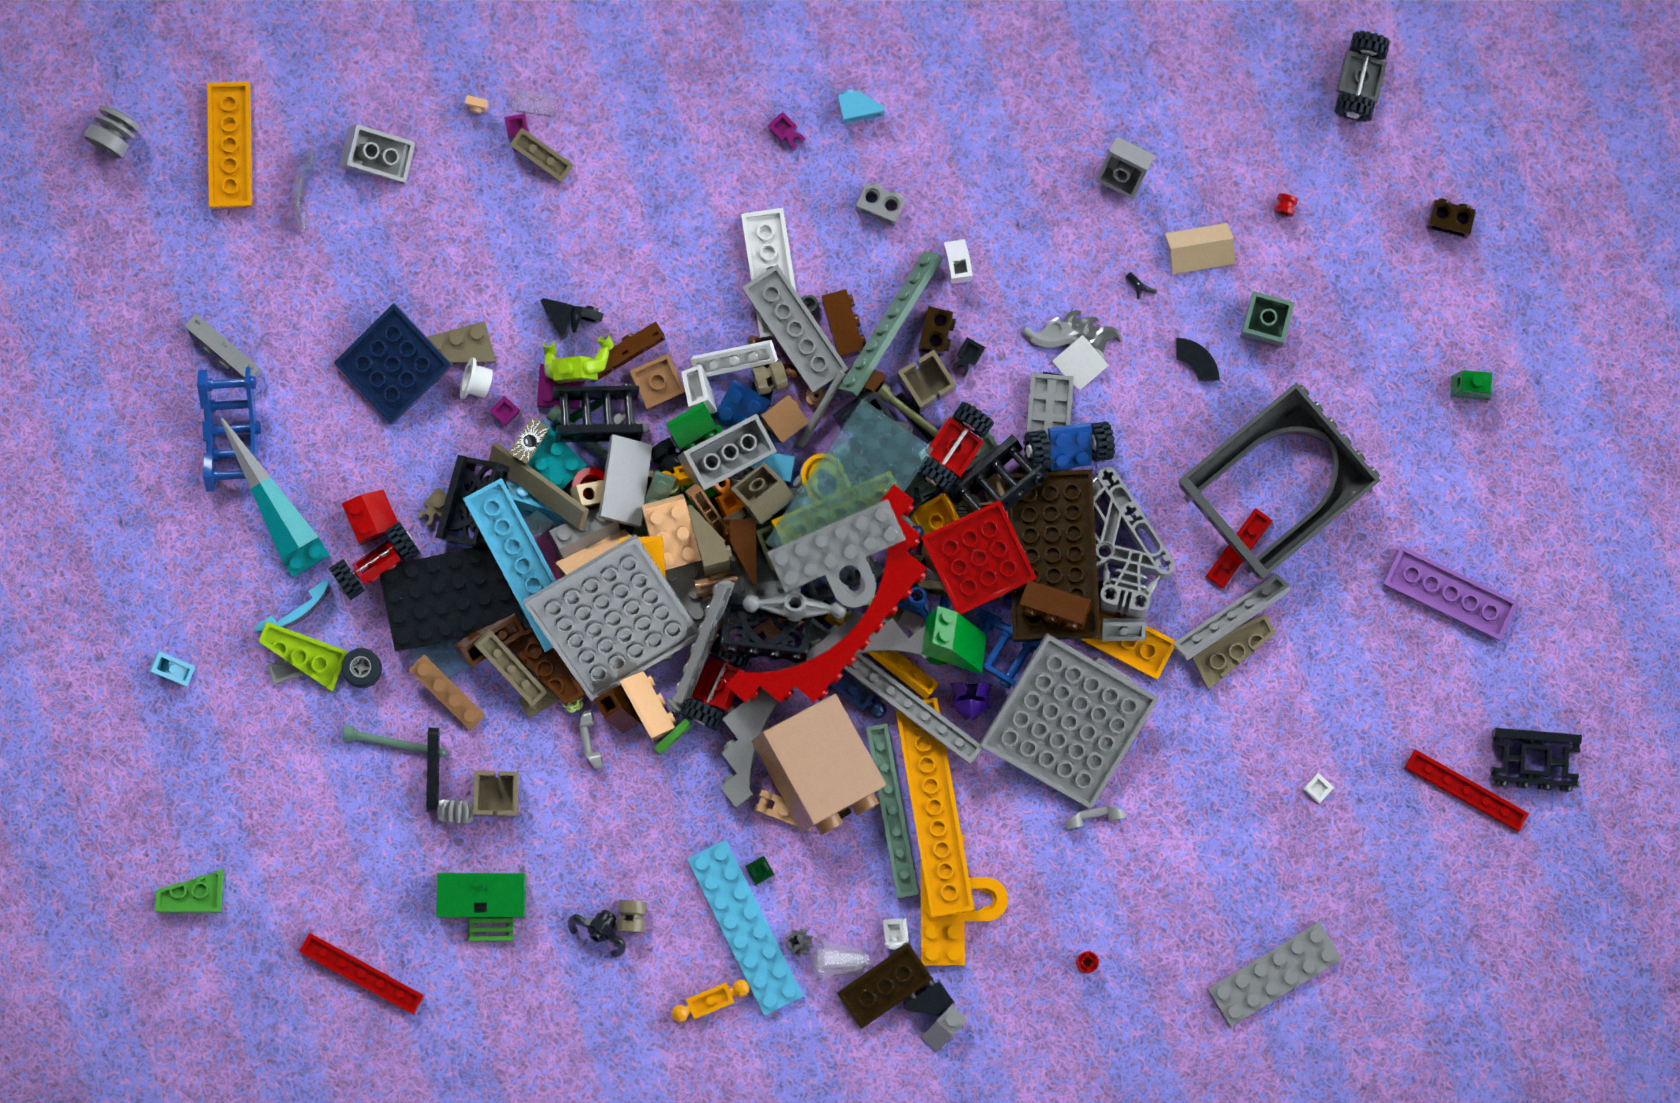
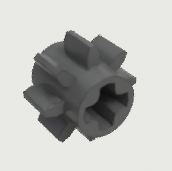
M800 929L799 931L791 930L792 934L786 937L788 945L786 948L793 950L792 953L795 956L800 954L808 955V950L814 947L812 945L813 936L806 935L807 930Z

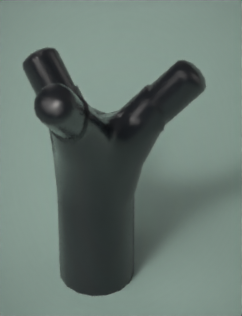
M1132 272L1128 273L1125 277L1135 287L1137 299H1141L1142 290L1154 294L1157 293L1156 289L1145 285Z
M915 487L914 502L912 503L914 508L908 514V517L911 518L925 501L935 497L934 493L919 496L918 487Z

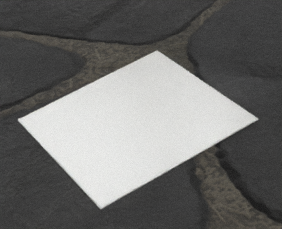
M1083 335L1052 361L1064 376H1074L1073 385L1080 390L1109 366Z

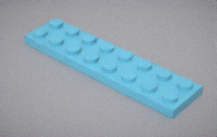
M501 478L464 497L463 500L543 650L546 652L554 647L525 607L523 600L554 583L556 579Z
M724 840L688 858L687 860L764 1016L803 997L727 841Z

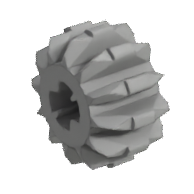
M441 800L437 808L438 819L442 822L470 823L474 816L473 803L470 801Z

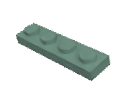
M655 471L644 504L669 498L676 478ZM642 515L641 526L639 528L634 527L632 534H636L637 537H649L644 515Z

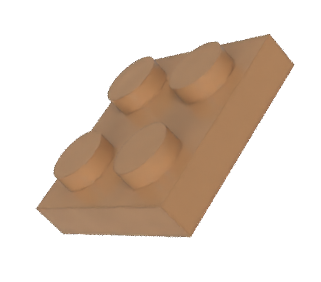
M669 354L629 371L635 385L639 386V394L647 411L686 394Z

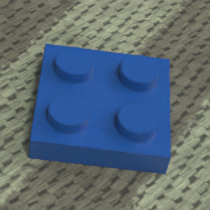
M734 379L713 417L730 427L755 414L758 415L761 421L762 418L759 415L765 413L771 401L762 395L759 396L757 392Z

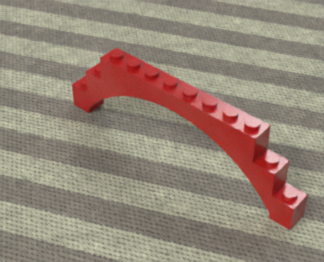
M895 484L880 501L888 499L906 539L888 547L883 577L877 593L865 614L842 640L813 659L792 667L766 672H744L740 668L726 687L744 702H747L749 699L753 702L761 692L758 690L760 686L779 702L783 699L786 702L795 692L792 690L794 686L814 703L817 699L822 701L829 692L826 688L832 682L835 685L843 676L840 671L845 665L849 668L857 659L854 656L859 649L863 651L871 642L868 639L873 632L875 634L879 633L885 625L882 622L888 615L891 618L899 608L896 604L902 598L905 601L913 592L910 587L915 582L919 584L927 575L924 572L926 567L907 552L909 548L913 551L921 541L918 539L920 534L900 518L902 515L907 517L913 510L914 506L912 503L914 500Z

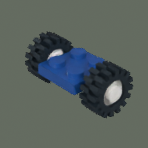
M1107 421L1048 428V435L1045 430L1026 432L1024 435V456L1034 469L1040 464L1044 469L1049 468L1051 471L1092 465V460L1094 462L1111 460L1115 454V438L1113 437L1111 425Z

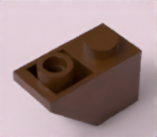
M621 685L608 690L594 699L603 717L622 733L642 723Z

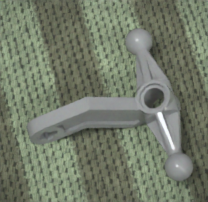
M802 585L792 589L791 593L785 596L759 600L754 595H748L743 600V607L748 612H755L760 608L786 617L791 621H799L802 618L829 613L835 618H842L847 613V607L839 601L829 605L803 596L801 594ZM792 605H798L799 608H795V609H794V608H791L790 606H792Z

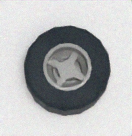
M356 648L344 657L342 673L352 686L368 688L379 680L382 673V664L378 656L371 650Z

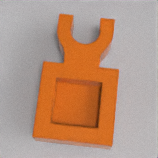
M729 478L723 480L721 486L718 483L712 486L719 494L714 498L723 517H727L743 508L729 487Z

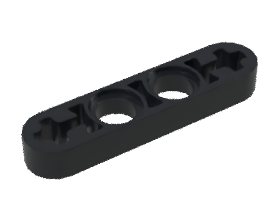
M428 727L427 812H437L439 802L440 728Z

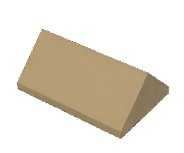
M1228 223L1165 233L1172 275L1235 264L1234 238Z

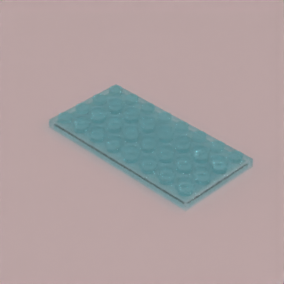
M862 399L765 543L774 549L881 502L880 500L893 484L905 492L934 448ZM848 565L840 570L839 577L842 582L845 581L854 566ZM825 575L817 578L831 588Z

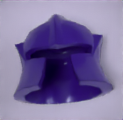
M982 682L978 684L950 683L953 690L951 708H955V711L965 720H976L985 713L986 709H990L988 694L993 684Z

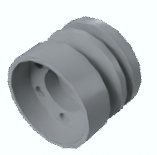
M100 105L98 111L102 115L95 114L94 118L101 125L90 124L83 137L104 152H107L108 148H110V155L123 159L129 149V145L122 139L134 140L135 136L130 131L137 133L140 126L125 113L115 108Z

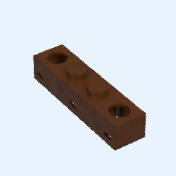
M655 321L634 335L633 333L627 334L621 339L622 342L608 350L607 364L605 369L598 373V380L664 341L665 335L658 323Z

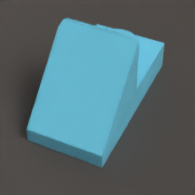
M157 651L149 671L183 686H188L195 666Z

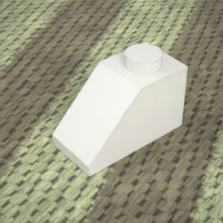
M702 365L682 371L688 407L691 409L704 402L710 414L717 412L714 394Z

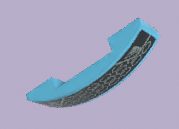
M325 579L308 591L312 596L311 600L279 621H276L272 615L254 626V629L261 633L265 621L283 628H288L300 622L320 605L327 595L331 584Z

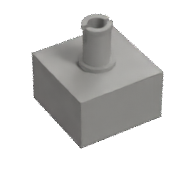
M1117 137L1095 181L1134 199L1155 155L1143 150L1141 145L1137 147V143L1131 144Z

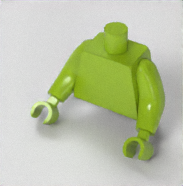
M610 335L605 340L603 336L598 338L601 348L594 358L575 356L555 359L557 353L555 341H552L553 344L550 346H546V343L543 342L545 375L548 378H553L559 384L598 380V373L606 367L609 356L608 350L614 347Z

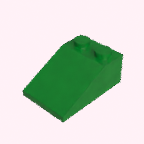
M937 606L926 617L921 654L981 674L987 635L959 613Z

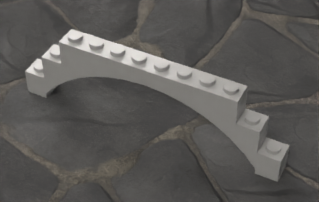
M854 611L844 618L845 623L839 627L835 625L826 632L828 636L822 641L818 638L810 644L811 649L808 651L807 661L829 650L842 640L857 625L863 615L859 611L856 614ZM886 618L882 621L885 625L879 633L875 634L873 632L868 638L871 641L863 651L859 649L855 653L856 655L875 651H897L921 655L926 660L929 656L921 654L925 626H917L910 632L912 636L908 638L893 618L890 620ZM802 661V662H800V663H795V662H794V663H792L789 667H792V666L801 664V663L806 662V661ZM784 665V666H782L779 670L784 669V668H788V667H787L786 665ZM761 686L759 687L761 692L753 702L750 699L747 702L742 700L743 703L737 708L733 705L728 711L724 712L726 716L723 718V721L738 740L735 742L732 739L723 746L725 750L722 752V755L737 774L734 776L731 773L722 780L724 784L720 788L736 808L755 795L752 791V770L756 749L751 741L764 731L768 720L776 707L781 703Z

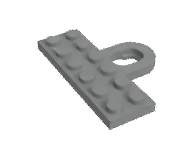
M888 499L776 547L767 553L785 592L825 575L836 599L845 606L855 608L867 604L873 598L876 591V579L866 557L902 542L906 538ZM851 565L860 571L861 587L859 590H850L848 585L840 580L839 572L843 567Z

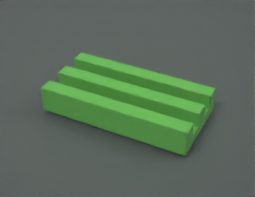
M685 718L654 747L657 753L662 755L691 728V723Z
M513 918L469 919V941H514ZM509 923V927L474 928V924ZM474 932H509V936H474Z

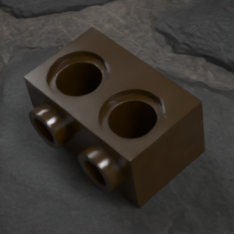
M1439 198L1434 200L1431 205L1426 228L1468 238L1471 234L1476 210L1471 209V206L1467 204L1455 205L1451 204L1450 200ZM1436 211H1443L1446 214V218H1439ZM1457 216H1464L1467 223H1459Z
M928 306L918 351L929 353L935 350L936 354L942 357L944 351H949L951 339H947L949 331H954L956 319L952 318V311ZM941 317L945 319L946 324L944 326H937L934 320ZM932 338H938L941 341V345L934 347L929 341Z

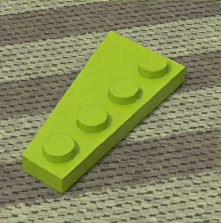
M265 621L258 640L265 647L333 692L342 668V661L348 651Z

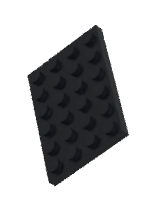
M472 547L411 560L407 563H397L393 569L385 570L379 574L395 652L465 638L513 614L516 615L521 626L523 625L519 603L489 547L487 550Z

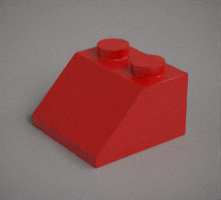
M384 490L361 494L341 503L361 546L387 535L385 530L398 522Z

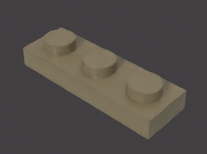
M523 128L519 130L510 143L511 147L560 182L563 181L574 165Z

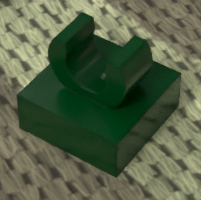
M765 856L745 866L755 885L775 875Z

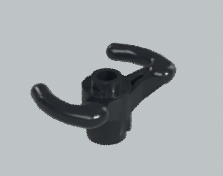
M602 910L601 913H597L595 918H584L579 914H574L568 919V928L572 934L578 931L576 924L588 928L589 937L593 941L599 943L609 940L617 947V949L612 950V957H620L625 953V941L613 931L617 924V918L610 911Z

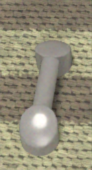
M591 709L584 710L579 723L584 754L595 769H601L603 764L600 751L593 752L588 727L594 726Z
M1112 806L1080 811L1065 822L1066 830L1083 827L1082 820L1108 815L1109 821L1126 818L1125 811Z

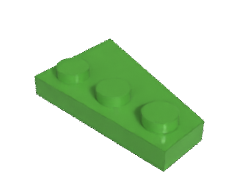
M220 869L212 874L198 876L196 879L156 890L155 912L222 913L224 870Z

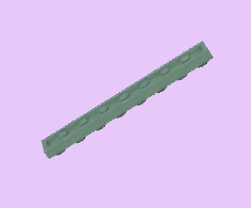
M924 251L919 257L906 281L897 292L896 297L887 308L886 313L838 388L843 394L856 397L859 395L943 258L938 253Z
M888 724L866 727L871 758L886 783V786L878 791L896 896L899 899L919 895Z

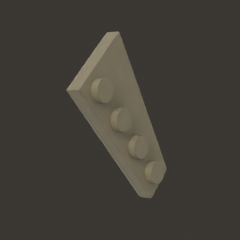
M485 321L428 337L452 364L468 363L472 357L476 358V363L496 362Z
M1267 614L1237 627L1192 657L1207 690L1212 688L1276 633Z

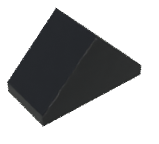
M546 298L541 299L543 308L562 339H566L571 324L573 305Z

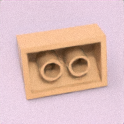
M644 671L620 681L622 688L653 742L669 734L675 728L674 724L677 722L671 712L667 713L663 706L666 705V702L661 693H655L653 687L656 684L650 674L646 676Z

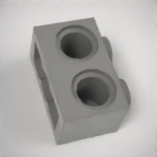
M866 183L856 204V211L895 226L905 204V199L898 192L891 191L889 193L882 190L883 187L876 183H871V185ZM868 195H874L877 197V201L869 203L865 198ZM888 203H894L897 208L894 211H888L885 206Z

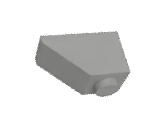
M951 1005L921 1038L938 1052L968 1019Z

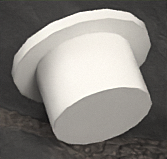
M470 358L463 374L460 398L465 399L468 394L485 398L492 381V369L476 365V358Z

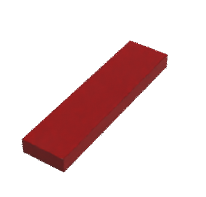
M1255 508L1236 535L1251 551L1273 520ZM1228 544L1205 577L1223 589L1243 561Z

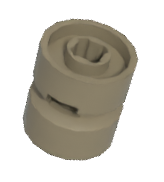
M782 361L771 363L768 368L760 366L752 369L754 383L759 396L771 393L773 388L777 391L788 388V380Z
M619 900L618 913L621 914V917L617 919L616 931L645 933V920L643 916L646 915L647 902ZM629 916H634L633 921H630Z

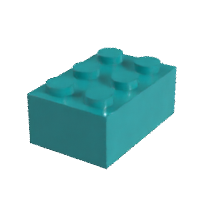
M542 420L541 423L548 426L550 431L528 465L565 492L572 486V480L575 475L582 469L588 468V466L565 442L555 443V431Z

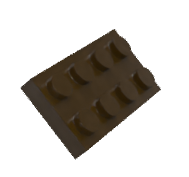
M907 943L841 989L837 994L859 1027L863 1029L932 981L933 977L911 945Z

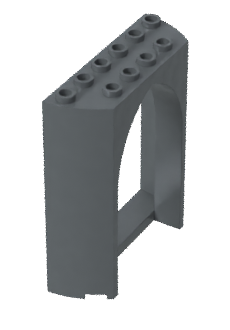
M1297 382L1178 480L1179 488L1186 494L1184 496L1185 500L1188 503L1190 501L1194 503L1246 564L1244 569L1249 574L1252 572L1258 579H1264L1381 481L1378 471L1366 464L1365 456L1359 450H1354L1350 445L1352 444L1351 440L1345 434L1341 435L1336 429L1338 426L1335 421L1330 417L1327 418L1322 413L1324 411L1322 406L1317 401L1313 402L1308 396L1310 395L1308 390L1303 385L1299 386ZM1298 434L1310 436L1326 443L1330 452L1332 468L1329 486L1323 499L1308 515L1257 557L1254 556L1201 494L1203 490L1250 451L1269 439L1282 435Z

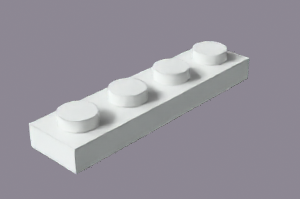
M772 340L692 356L691 363L693 367L702 365L706 377L776 363L778 357Z

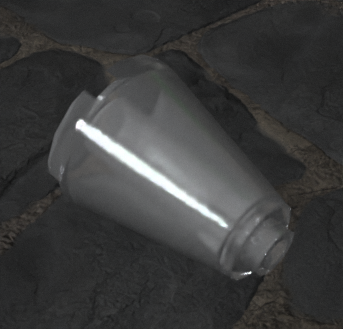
M815 938L813 942H817L816 946L811 948L810 971H815L816 976L812 977L814 982L865 973L868 968H871L872 957L868 955L867 950L822 938Z

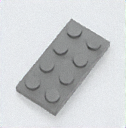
M1031 373L1026 432L1045 430L1048 435V428L1070 425L1074 376Z

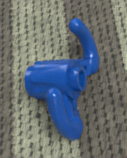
M915 586L911 589L913 592L905 601L901 598L896 606L899 607L898 609L902 608L921 616L926 624V617L931 613L927 605V592ZM943 595L940 598V606L948 609V598Z

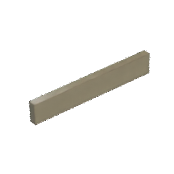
M499 443L492 445L489 461L499 462L510 467L508 478L577 529L584 528L589 509L529 465L511 456L508 453L509 451Z

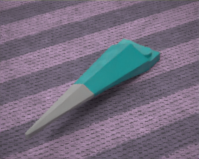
M221 418V423L276 549L292 578L330 556L319 536L228 423Z

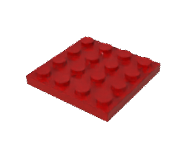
M1000 500L921 537L955 611L960 615L1027 584L1028 580L1033 581L1037 579Z

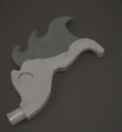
M1079 310L1069 312L1063 322H1060L1059 317L1052 319L1044 330L1039 333L1033 332L1028 327L1022 332L1023 335L1030 339L1029 342L1042 348L1051 349L1071 345L1083 335L1104 361L1105 356L1103 353L1106 343L1113 338L1121 341L1120 332L1116 328L1110 326L1095 327L1093 322L1098 321L1097 317L1077 319L1076 315L1081 314Z

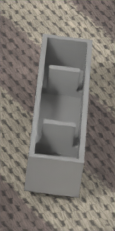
M197 314L185 325L186 329L204 344L202 348L211 356L216 354L221 358L218 362L226 369L233 368L243 378H245L246 367H250V370L253 369L251 375L255 376L256 379L263 372L260 367Z

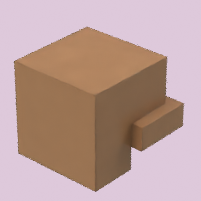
M785 395L777 404L759 415L763 420L761 423L765 430H768L778 443H783L809 423L798 408L800 406L798 402L789 395Z

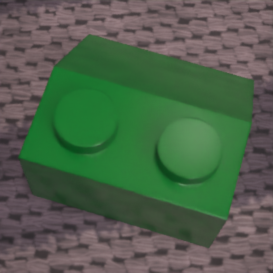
M704 402L666 423L667 431L680 453L696 446V444L703 440L705 441L715 436V433L718 432Z

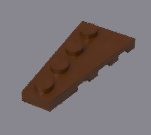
M532 627L525 630L523 635L506 645L565 706L585 696L579 683L555 648L545 652Z

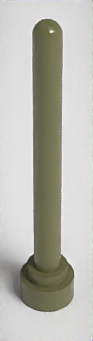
M884 383L877 391L881 400L885 403L889 402L935 437L939 430L892 395L891 388Z

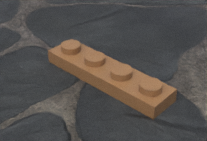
M425 654L408 669L469 730L485 716Z

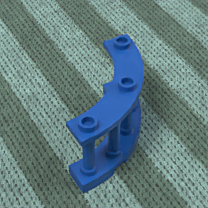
M246 367L244 379L212 380V378H208L207 370H198L197 389L200 408L204 409L205 421H202L203 441H206L203 465V480L206 492H214L215 483L219 482V480L246 479L242 470L221 472L216 470V461H219V459L237 458L233 449L219 450L215 448V437H218V434H226L223 426L214 424L213 412H216V410L249 409L250 424L229 426L235 433H250L251 448H248V450L259 462L258 434H261V423L257 421L254 397L256 377L251 375L250 367ZM246 388L247 400L215 401V399H211V391L213 389Z
M980 608L977 616L983 620V626L980 630L987 635L990 630L996 628L1002 634L986 661L983 662L982 670L1000 679L999 683L1008 689L1014 688L1017 683L1013 680L1029 653L1036 651L1042 641L1021 642L1023 643L1021 645L1023 648L1006 675L992 666L1008 640L1013 638L1012 624L1010 626L1001 621V617Z

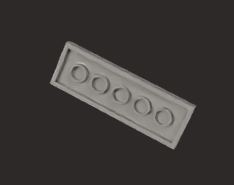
M778 264L742 287V290L812 394L831 383L838 371L844 373L849 371Z
M1317 922L1208 988V991L1231 1027L1342 960L1321 923Z

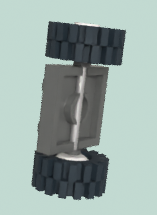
M1356 31L1353 33L1350 48L1345 52L1336 92L1341 93L1338 94L1334 110L1338 116L1357 120L1358 122L1372 120L1375 103L1379 99L1387 62L1381 61L1387 57L1390 40L1387 37L1378 35L1375 32L1373 34L1370 31Z

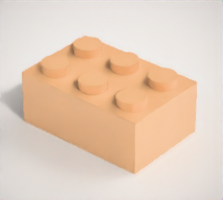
M683 494L641 505L649 537L663 536L665 570L701 561Z

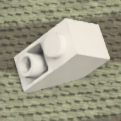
M965 239L944 242L950 284L972 281L973 275Z

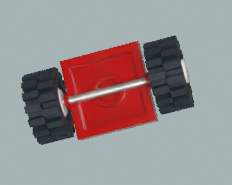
M962 401L953 414L954 419L951 417L946 419L924 452L928 456L923 458L915 470L926 482L946 493L957 479L956 476L961 477L983 445L984 441L979 437L984 438L994 425V421L982 413L981 410L976 409L975 406H971V404Z
M400 522L385 530L393 544L390 545L386 541L353 563V572L344 559L329 568L336 582L350 600L365 591L358 581V577H360L364 584L375 581L379 574L385 570H391L397 565V562L400 561L396 554L397 550L406 563L421 554L414 544V540Z
M720 637L714 642L710 654L721 659L722 662L708 658L692 698L688 699L682 711L683 716L713 730L718 729L724 714L712 706L728 711L735 693L726 685L739 671V668H746L750 657L746 654L737 653L729 655L720 651Z

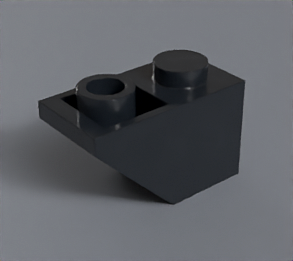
M932 980L922 987L924 992L918 996L916 993H913L906 998L905 1002L907 1004L903 1007L909 1011L937 1015L953 1004L954 1001L940 981L935 983Z

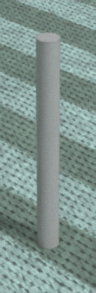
M838 371L798 440L797 445L801 448H804L843 382L846 376L844 372Z

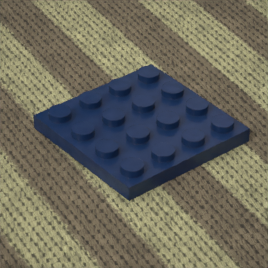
M393 303L334 362L342 373L392 425L453 366L396 303Z

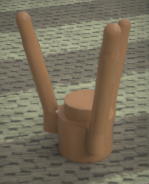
M733 570L700 578L701 580H695L697 597H703V601L712 600L713 596L710 594L713 591L714 585L724 580L736 581L738 577L719 579L733 573Z

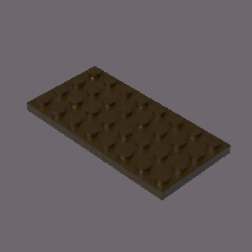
M1092 469L1047 472L1049 477L1040 486H1036L1007 510L1008 518L1037 579L1032 582L1090 599L1091 608L1083 630L1078 628L1077 630H1071L1066 628L1063 623L1056 622V624L1045 621L1044 617L1025 615L1020 609V602L1027 584L1011 591L1013 642L1042 641L1046 633L1058 640L1100 638ZM1027 473L1011 474L1017 482L1028 475ZM1006 483V489L1008 491L1011 489V487Z

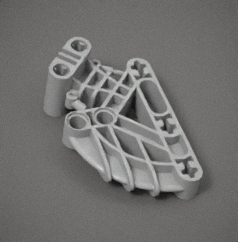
M1104 467L1093 478L1094 514L1103 527L1101 540L1095 533L1097 571L1104 568L1102 572L1103 586L1099 597V609L1101 613L1115 617L1116 612H1119V618H1122L1123 614H1127L1126 618H1146L1151 595L1157 586L1156 583L1159 579L1166 580L1172 576L1174 561L1117 472L1111 467ZM1103 477L1111 478L1110 483L1108 480H1103ZM1103 496L1109 503L1106 518L1096 504ZM1126 512H1128L1129 514L1133 513V518L1130 515L1126 516ZM1120 522L1139 551L1115 545ZM1137 529L1146 531L1156 546L1157 553H1150L1136 533ZM1107 550L1110 553V555L1108 557H1102L1099 554V551ZM1161 564L1163 567L1168 566V570L1160 569ZM1108 565L1123 568V570L1116 569L1114 572V577H1117L1118 579L1110 577ZM1140 572L1156 576L1147 587L1141 585L1145 584L1147 579Z

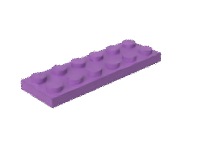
M1400 546L1382 584L1497 641H1501L1519 603L1404 546Z

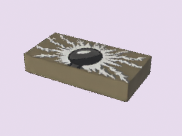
M531 417L508 453L528 465L550 431V428Z

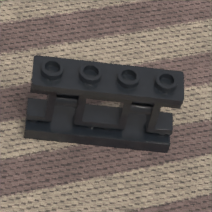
M1506 728L1492 729L1491 738L1493 740L1491 747H1502L1501 768H1490L1491 775L1489 781L1495 782V786H1508V783H1516L1518 788H1529V785H1538L1540 790H1551V786L1560 787L1559 791L1573 792V788L1579 787V774L1568 773L1569 753H1580L1582 735ZM1500 739L1529 741V744H1520L1519 755L1508 754L1509 742H1500ZM1543 743L1572 745V747H1564L1562 758L1552 757V746L1543 745ZM1526 749L1545 751L1544 771L1525 770ZM1508 762L1519 763L1518 775H1527V778L1498 776V773H1507ZM1551 766L1562 767L1561 778L1570 779V782L1545 780L1542 777H1550Z

